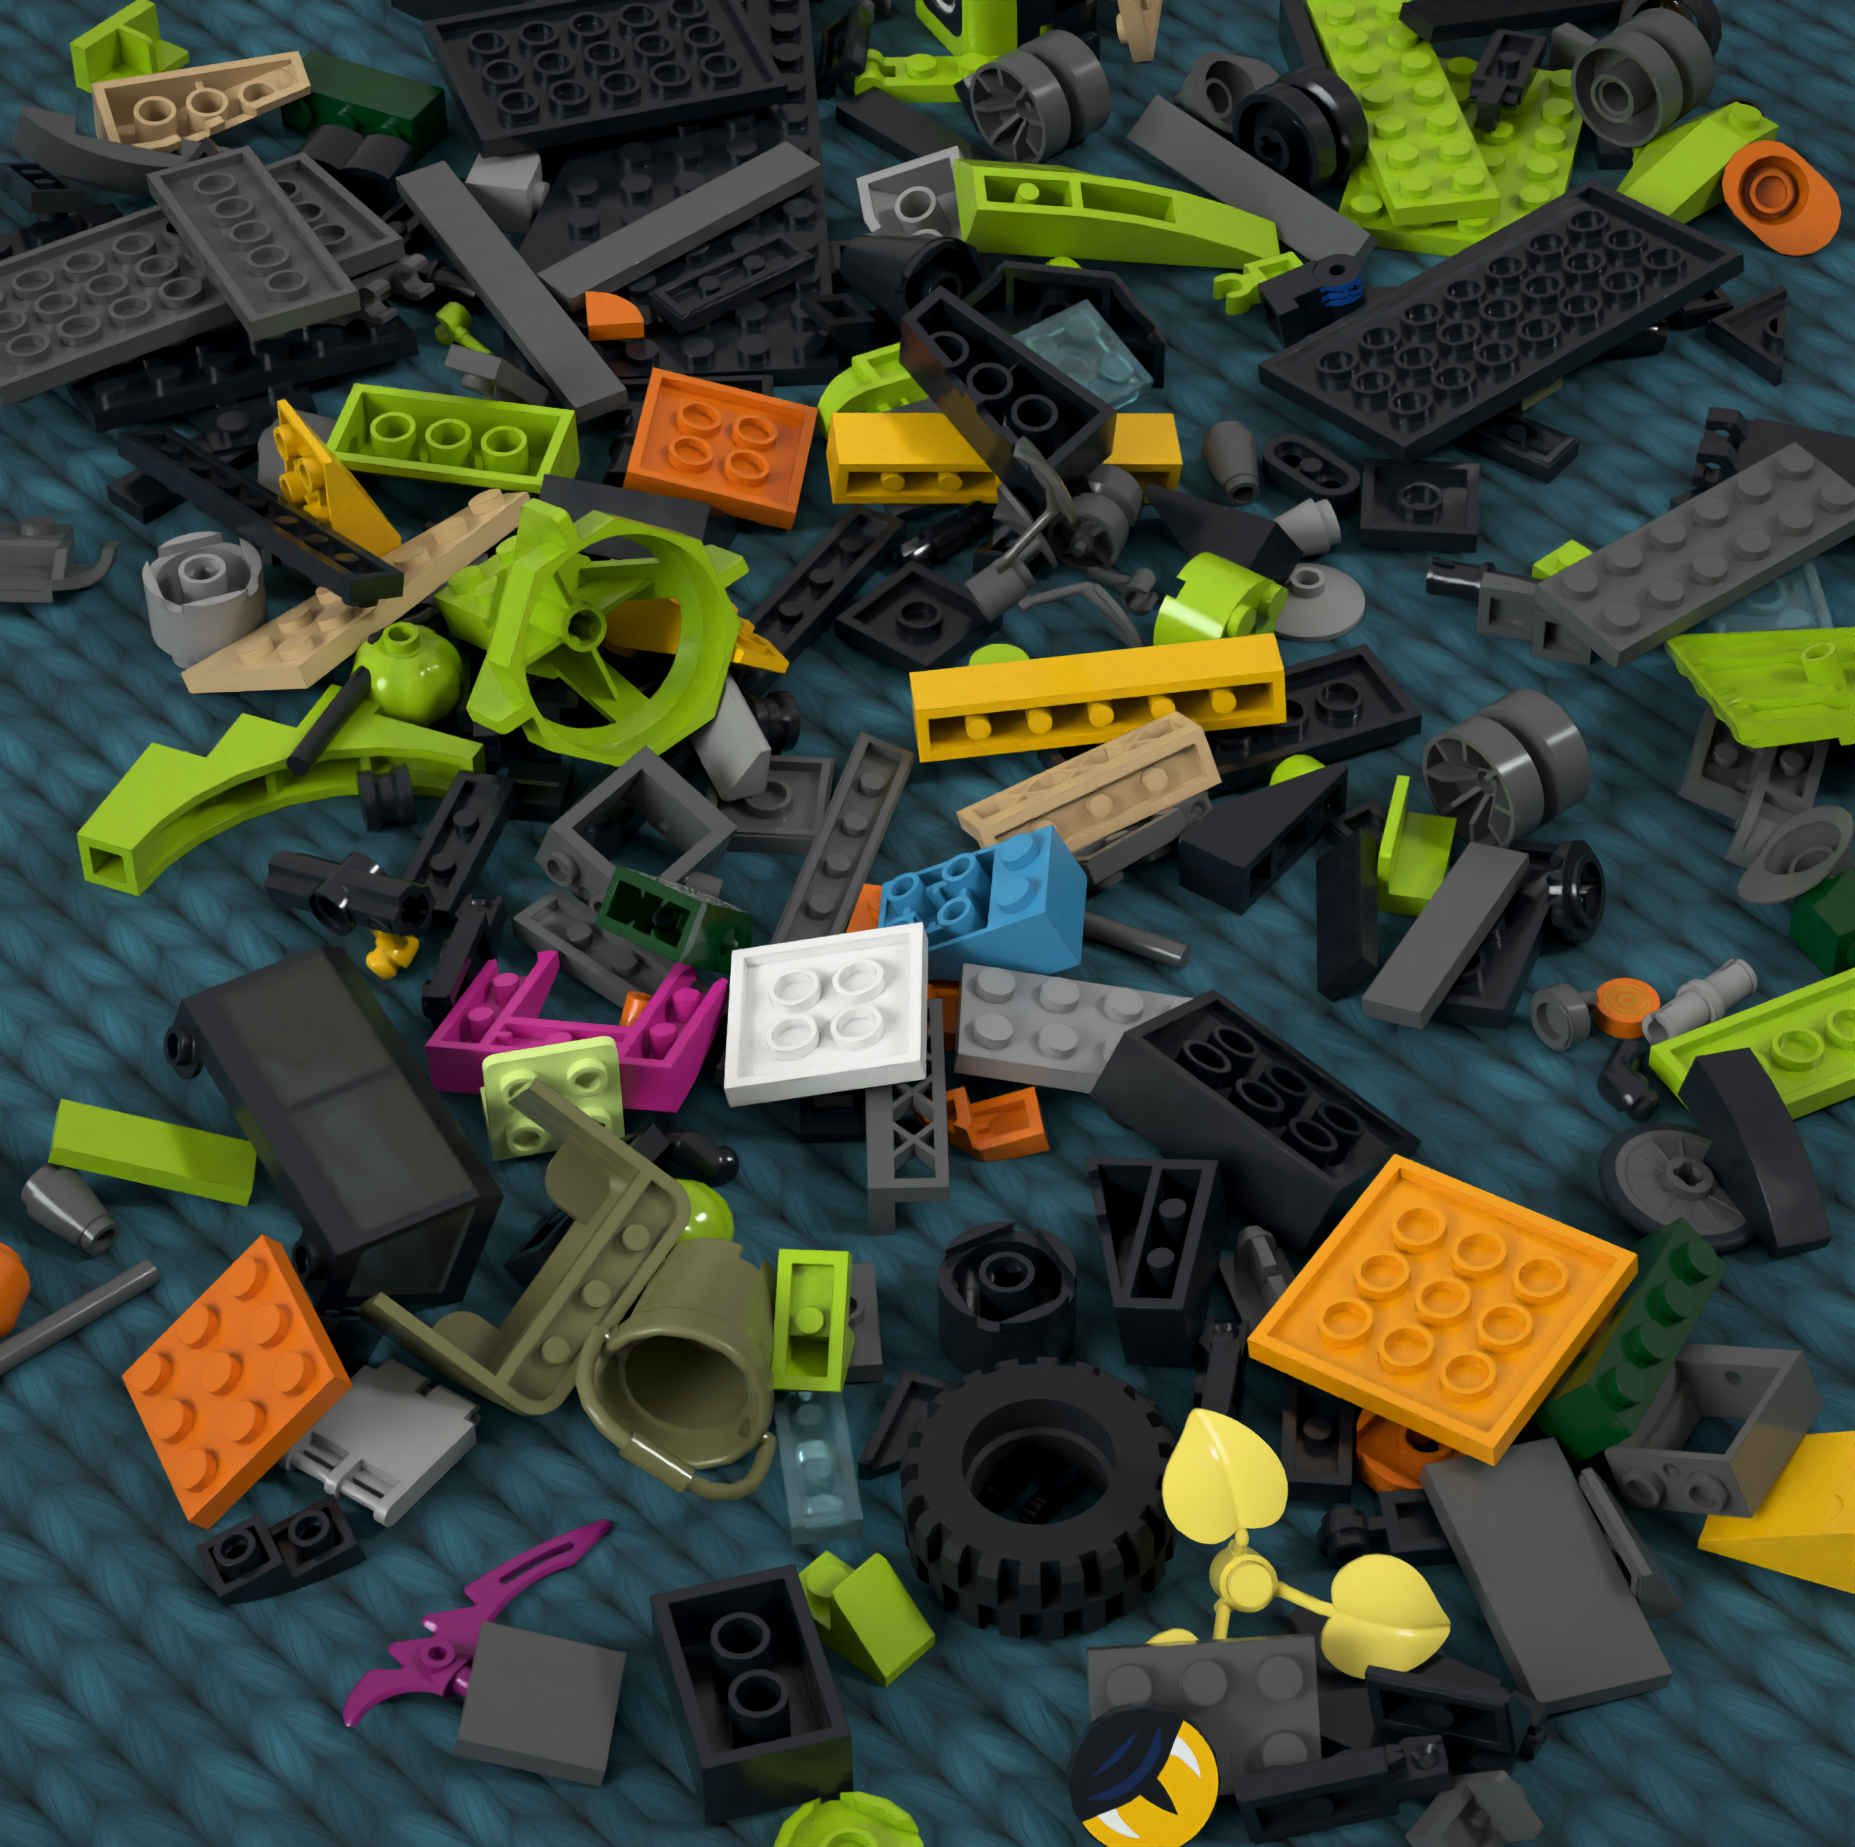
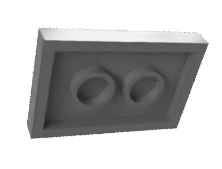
M1311 1633L1086 1647L1090 1723L1113 1707L1131 1703L1133 1706L1139 1704L1153 1705L1152 1703L1175 1708L1195 1721L1216 1753L1221 1778L1219 1795H1235L1233 1782L1235 1777L1254 1774L1263 1768L1273 1765L1291 1766L1322 1759L1315 1637Z

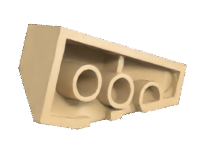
M299 51L91 83L95 131L98 139L166 153L178 150L182 138L193 141L202 140L205 137L214 135L311 94V85Z

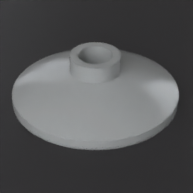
M1297 563L1283 586L1288 591V599L1283 611L1278 616L1274 635L1275 637L1293 642L1317 643L1333 640L1349 633L1360 623L1365 612V596L1361 587L1353 578L1335 568L1320 564Z

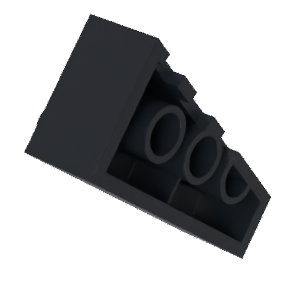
M941 285L902 317L900 364L1002 483L1021 500L1035 521L1047 509L1046 490L1036 479L1029 464L1013 456L1018 438L1024 435L1036 446L1046 462L1059 475L1069 493L1112 454L1117 419L1116 409Z

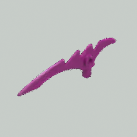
M601 1519L573 1529L532 1547L491 1569L464 1588V1593L474 1601L475 1604L473 1606L424 1615L421 1623L424 1627L433 1631L434 1636L391 1643L388 1651L402 1667L400 1669H370L363 1675L350 1692L344 1704L343 1720L345 1725L348 1727L357 1726L363 1716L373 1706L387 1698L403 1693L430 1692L441 1695L443 1699H448L455 1693H458L465 1698L482 1620L493 1623L502 1609L529 1585L557 1570L574 1565L612 1527V1521L610 1519ZM567 1548H572V1549H570V1550H568V1551H566V1552H563V1553H561V1554H559V1555H556V1556H554V1557H552V1558H550V1559H548V1560H546V1561H544V1562H542V1563H540V1564H538V1565L532 1567L531 1569L525 1571L524 1573H522L521 1575L517 1576L516 1578H514L513 1580L509 1581L508 1583H506V1584H501V1583H503L504 1581H506V1580H508L509 1578H511L512 1576H514V1575H516L517 1573H519L520 1571H522V1570L528 1568L529 1566H531V1565H533V1564H535V1563H537V1562H539V1561H541V1560H543V1559H545V1558H547V1557H549V1556H551V1555H554V1554H556V1553H558V1552H561V1551H563V1550H565V1549H567Z

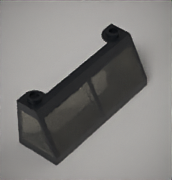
M317 946L182 999L173 1026L168 1028L164 1037L165 1058L182 1079L196 1078L204 1065L303 1228L300 1239L293 1246L291 1264L316 1308L360 1307L363 1302L380 1292L399 1305L462 1302L503 1201L504 1194L342 946Z

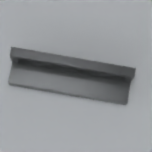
M942 998L927 999V1022H929L930 1028L927 1029L926 1051L930 1049L931 1054L926 1052V1073L929 1076L913 1088L904 1082L865 1088L868 1236L895 1235V1202L950 1201ZM912 1109L931 1121L929 1125L915 1135H912L895 1123ZM933 1142H934V1149L929 1146V1145H931ZM894 1144H896L897 1146H899V1147L896 1148L895 1150H894ZM915 1157L935 1171V1178H895V1171Z

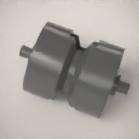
M1102 463L1069 493L1079 520L1072 524L1061 510L1051 520L1047 530V540L1055 556L1070 568L1082 572H1087L1090 566L1107 570L1116 562L1126 543L1128 534L1134 528L1143 511L1145 503L1142 488L1133 476L1117 466Z

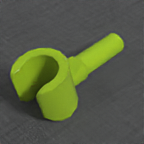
M449 302L436 313V319L441 323L435 328L434 335L440 344L450 345L456 341L465 348L494 356L488 348L468 331L472 324L471 316L460 303Z

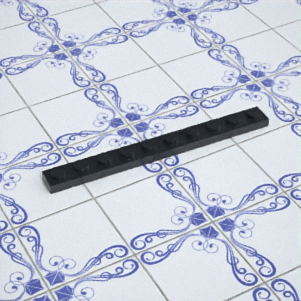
M855 504L746 619L755 626L753 633L767 639L790 662V666L888 560L897 547L906 540V521ZM731 666L728 668L741 693L754 692L759 694L760 697L783 674ZM688 736L659 755L663 761L684 779L701 763ZM609 765L567 811L619 767ZM620 799L579 835L610 861L643 826L646 820ZM546 833L538 840V850L546 836Z

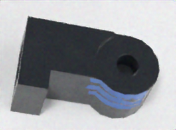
M1335 254L1318 261L1314 260L1257 284L1264 321L1284 349L1304 339V333L1332 320H1338L1367 303L1360 262L1354 256L1347 254Z

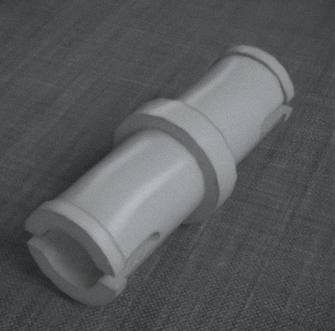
M1732 958L1704 979L1689 980L1677 990L1676 997L1658 1010L1650 1012L1643 1018L1642 1031L1646 1040L1653 1046L1723 1019L1726 1010L1756 992L1758 982L1754 970L1741 959L1734 961V958Z

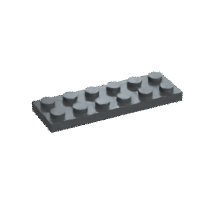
M249 145L146 174L151 196L254 342L262 339L273 340L282 338L292 330L316 323H333L341 319L343 315L361 310L357 288Z
M1794 442L1541 581L1536 585L1534 602L1612 667L1618 669L1855 534V487Z

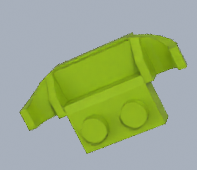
M900 342L852 357V366L836 376L827 386L818 403L815 426L826 440L829 436L832 413H882L930 398L900 364Z

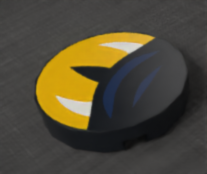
M1131 1703L1113 1707L1089 1723L1072 1748L1067 1778L1072 1808L1090 1837L1105 1847H1183L1200 1835L1216 1810L1221 1785L1216 1753L1197 1723L1171 1706L1152 1703L1153 1705L1139 1704L1133 1706Z

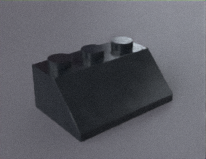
M544 474L539 497L541 501L566 510L573 523L591 511L597 510L677 531L701 540L704 546L712 544L725 550H729L740 525V520L711 504ZM621 536L603 539L577 552L591 559L601 561L611 560V558L616 560L656 558L640 544Z

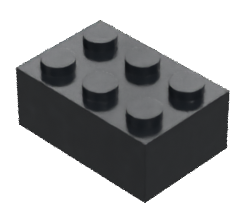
M795 1564L650 1595L654 1652L706 1825L798 1805L820 1797L824 1799L837 1796L842 1792H853L851 1733Z

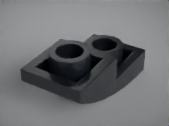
M334 1494L327 1496L270 1528L259 1512L195 1546L223 1606L257 1601L295 1591L343 1572L367 1559Z

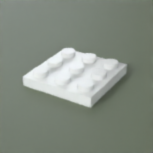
M923 922L732 950L724 1091L729 1106L737 1107L926 1079L928 938Z

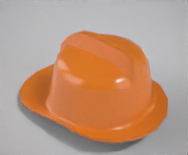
M1762 140L1749 143L1735 152L1726 165L1722 180L1725 202L1733 214L1768 247L1783 255L1800 257L1816 253L1830 243L1839 228L1841 218L1838 195L1828 181L1796 151L1781 142Z

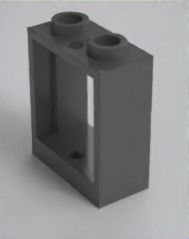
M645 745L549 827L534 860L544 868L547 876L554 883L565 887L578 900L599 913L616 867L579 834L618 800L622 799L684 854L659 876L685 885L691 872L700 871L707 873L722 859L738 826ZM656 903L652 911V920L666 908Z
M1685 1343L1634 1435L1607 1448L1604 1454L1626 1507L1752 1518L1822 1409L1823 1404L1802 1350ZM1731 1372L1736 1373L1740 1378L1733 1376ZM1703 1416L1747 1419L1725 1454L1680 1451Z

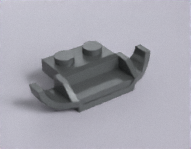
M49 516L27 517L22 519L20 523H0V602L53 603L60 591L94 585L106 577L117 560L120 541H108L102 550L101 558L96 562L75 563L74 524H56V519Z
M1708 704L1699 723L1678 796L1695 802L1706 809L1714 810L1735 819L1733 828H1736V831L1726 851L1724 860L1748 869L1760 855L1766 842L1778 827L1789 818L1813 808L1831 739L1765 748L1748 747L1740 744L1733 738L1730 728L1724 721L1714 715L1712 707Z

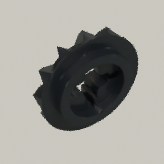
M1584 840L1561 841L1556 853H1552L1549 860L1551 873L1546 878L1549 885V896L1546 901L1550 903L1552 909L1551 922L1554 926L1558 927V932L1563 940L1586 942L1594 935L1604 914L1606 901L1604 873L1599 859L1587 842Z

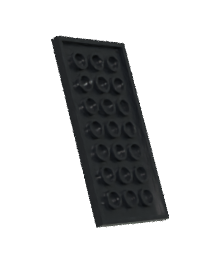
M1590 179L1259 363L1260 384L1403 465L1408 466L1413 462L1423 459L1427 454L1451 440L1466 434L1470 429L1496 414L1508 410L1512 405L1543 387L1553 384L1555 380L1583 364L1593 361L1597 356L1621 342L1636 336L1642 330L1668 315L1678 312L1680 308L1706 293L1718 289L1722 284L1744 272L1743 252Z

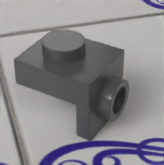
M1503 1770L1453 1775V1789L1440 1792L1405 1837L1412 1847H1504L1507 1842L1534 1840L1542 1831L1544 1825L1529 1805L1523 1789L1511 1779L1508 1773Z

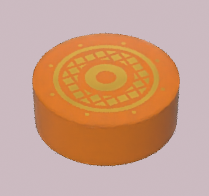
M1632 978L1612 979L1602 984L1596 991L1599 1003L1593 1011V1018L1596 1025L1608 1035L1620 1039L1640 1038L1644 1036L1642 1031L1643 1018L1650 1012L1660 1008V998L1655 989L1643 981Z

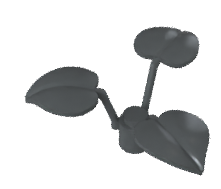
M1021 436L1016 440L1013 456L1029 464L1036 479L1046 490L1047 509L1034 522L1021 500L1004 483L997 487L998 503L992 518L1007 525L1021 535V537L1003 556L964 582L966 590L989 622H992L1017 604L1025 613L1036 605L1082 595L1100 609L1103 616L1128 649L1144 647L1136 626L1128 614L1098 582L1093 585L1090 581H1084L1034 595L1029 594L1028 589L1033 587L1036 581L1023 562L1038 549L1042 552V555L1052 569L1058 567L1055 555L1041 531L1061 510L1072 524L1079 520L1072 498L1059 475L1046 462L1036 446L1026 436Z

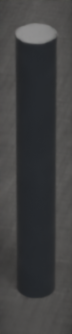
M361 665L355 670L289 755L286 764L294 774L304 776L310 771L369 694L371 674L366 667Z

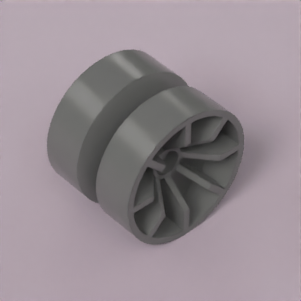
M1647 9L1595 42L1578 56L1571 74L1573 98L1580 115L1597 135L1621 147L1641 146L1705 102L1714 85V60L1705 38L1688 19L1668 9Z
M1051 30L1021 45L1017 50L1010 51L981 66L974 73L970 86L971 107L977 126L993 151L1008 162L1037 164L1060 152L1065 146L1075 144L1102 129L1108 121L1111 110L1110 89L1101 64L1091 49L1081 39L1064 30Z
M1531 689L1513 690L1479 710L1475 716L1465 718L1439 733L1427 743L1423 753V777L1429 797L1439 816L1457 818L1456 836L1466 844L1472 841L1505 848L1515 840H1519L1535 830L1539 824L1552 820L1580 803L1587 795L1591 783V766L1588 752L1576 726L1563 709L1553 700Z

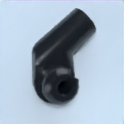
M658 1128L670 1144L655 1161L673 1162L695 1181L704 1183L708 1187H720L724 1182L732 1181L737 1176L740 1163L736 1152L732 1148L725 1145L718 1146L712 1138L700 1131Z

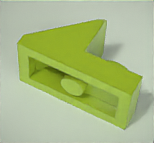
M779 1249L771 1370L774 1374V1391L842 1394L855 1342V1333L848 1326L853 1257L849 1251Z
M826 1550L798 1574L820 1641L884 1687L892 1683L935 1644L934 1632L886 1558L880 1553L873 1554L855 1570Z

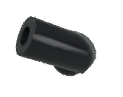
M1621 1039L1615 1044L1599 1075L1597 1082L1598 1092L1618 1112L1626 1111L1633 1121H1644L1659 1106V1096L1656 1091L1647 1087L1648 1080L1638 1072L1645 1060L1646 1053L1644 1048L1634 1040Z

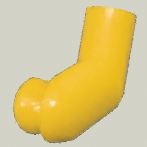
M366 928L377 938L375 940L377 947L366 956V965L383 980L394 979L401 967L407 968L419 949V940Z

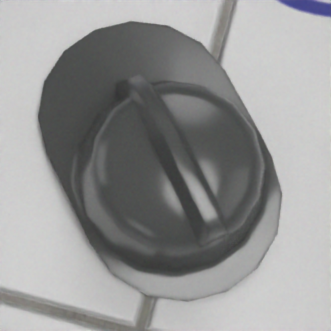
M1207 51L1196 59L1191 73L1182 85L1181 92L1174 97L1173 105L1182 108L1185 113L1217 134L1233 135L1232 120L1237 105L1251 93L1267 84L1274 83L1280 75L1267 63L1254 58Z
M1823 805L1807 809L1789 818L1774 831L1760 855L1743 874L1737 886L1739 897L1748 904L1767 905L1786 900L1794 906L1796 896L1818 885L1824 878L1855 868V853L1851 844L1855 832V823L1851 813L1840 806Z

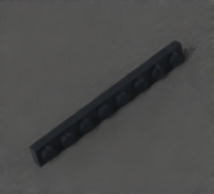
M162 428L119 433L118 455L138 467L141 474L155 478L166 485L168 491L180 494L194 503L196 509L208 512L222 521L224 527L238 531L252 540V544L255 547L266 549L280 558L283 565L297 569L311 578L313 584L327 588L341 597L344 604L358 608H369L378 605L380 599L403 596V572L173 429Z

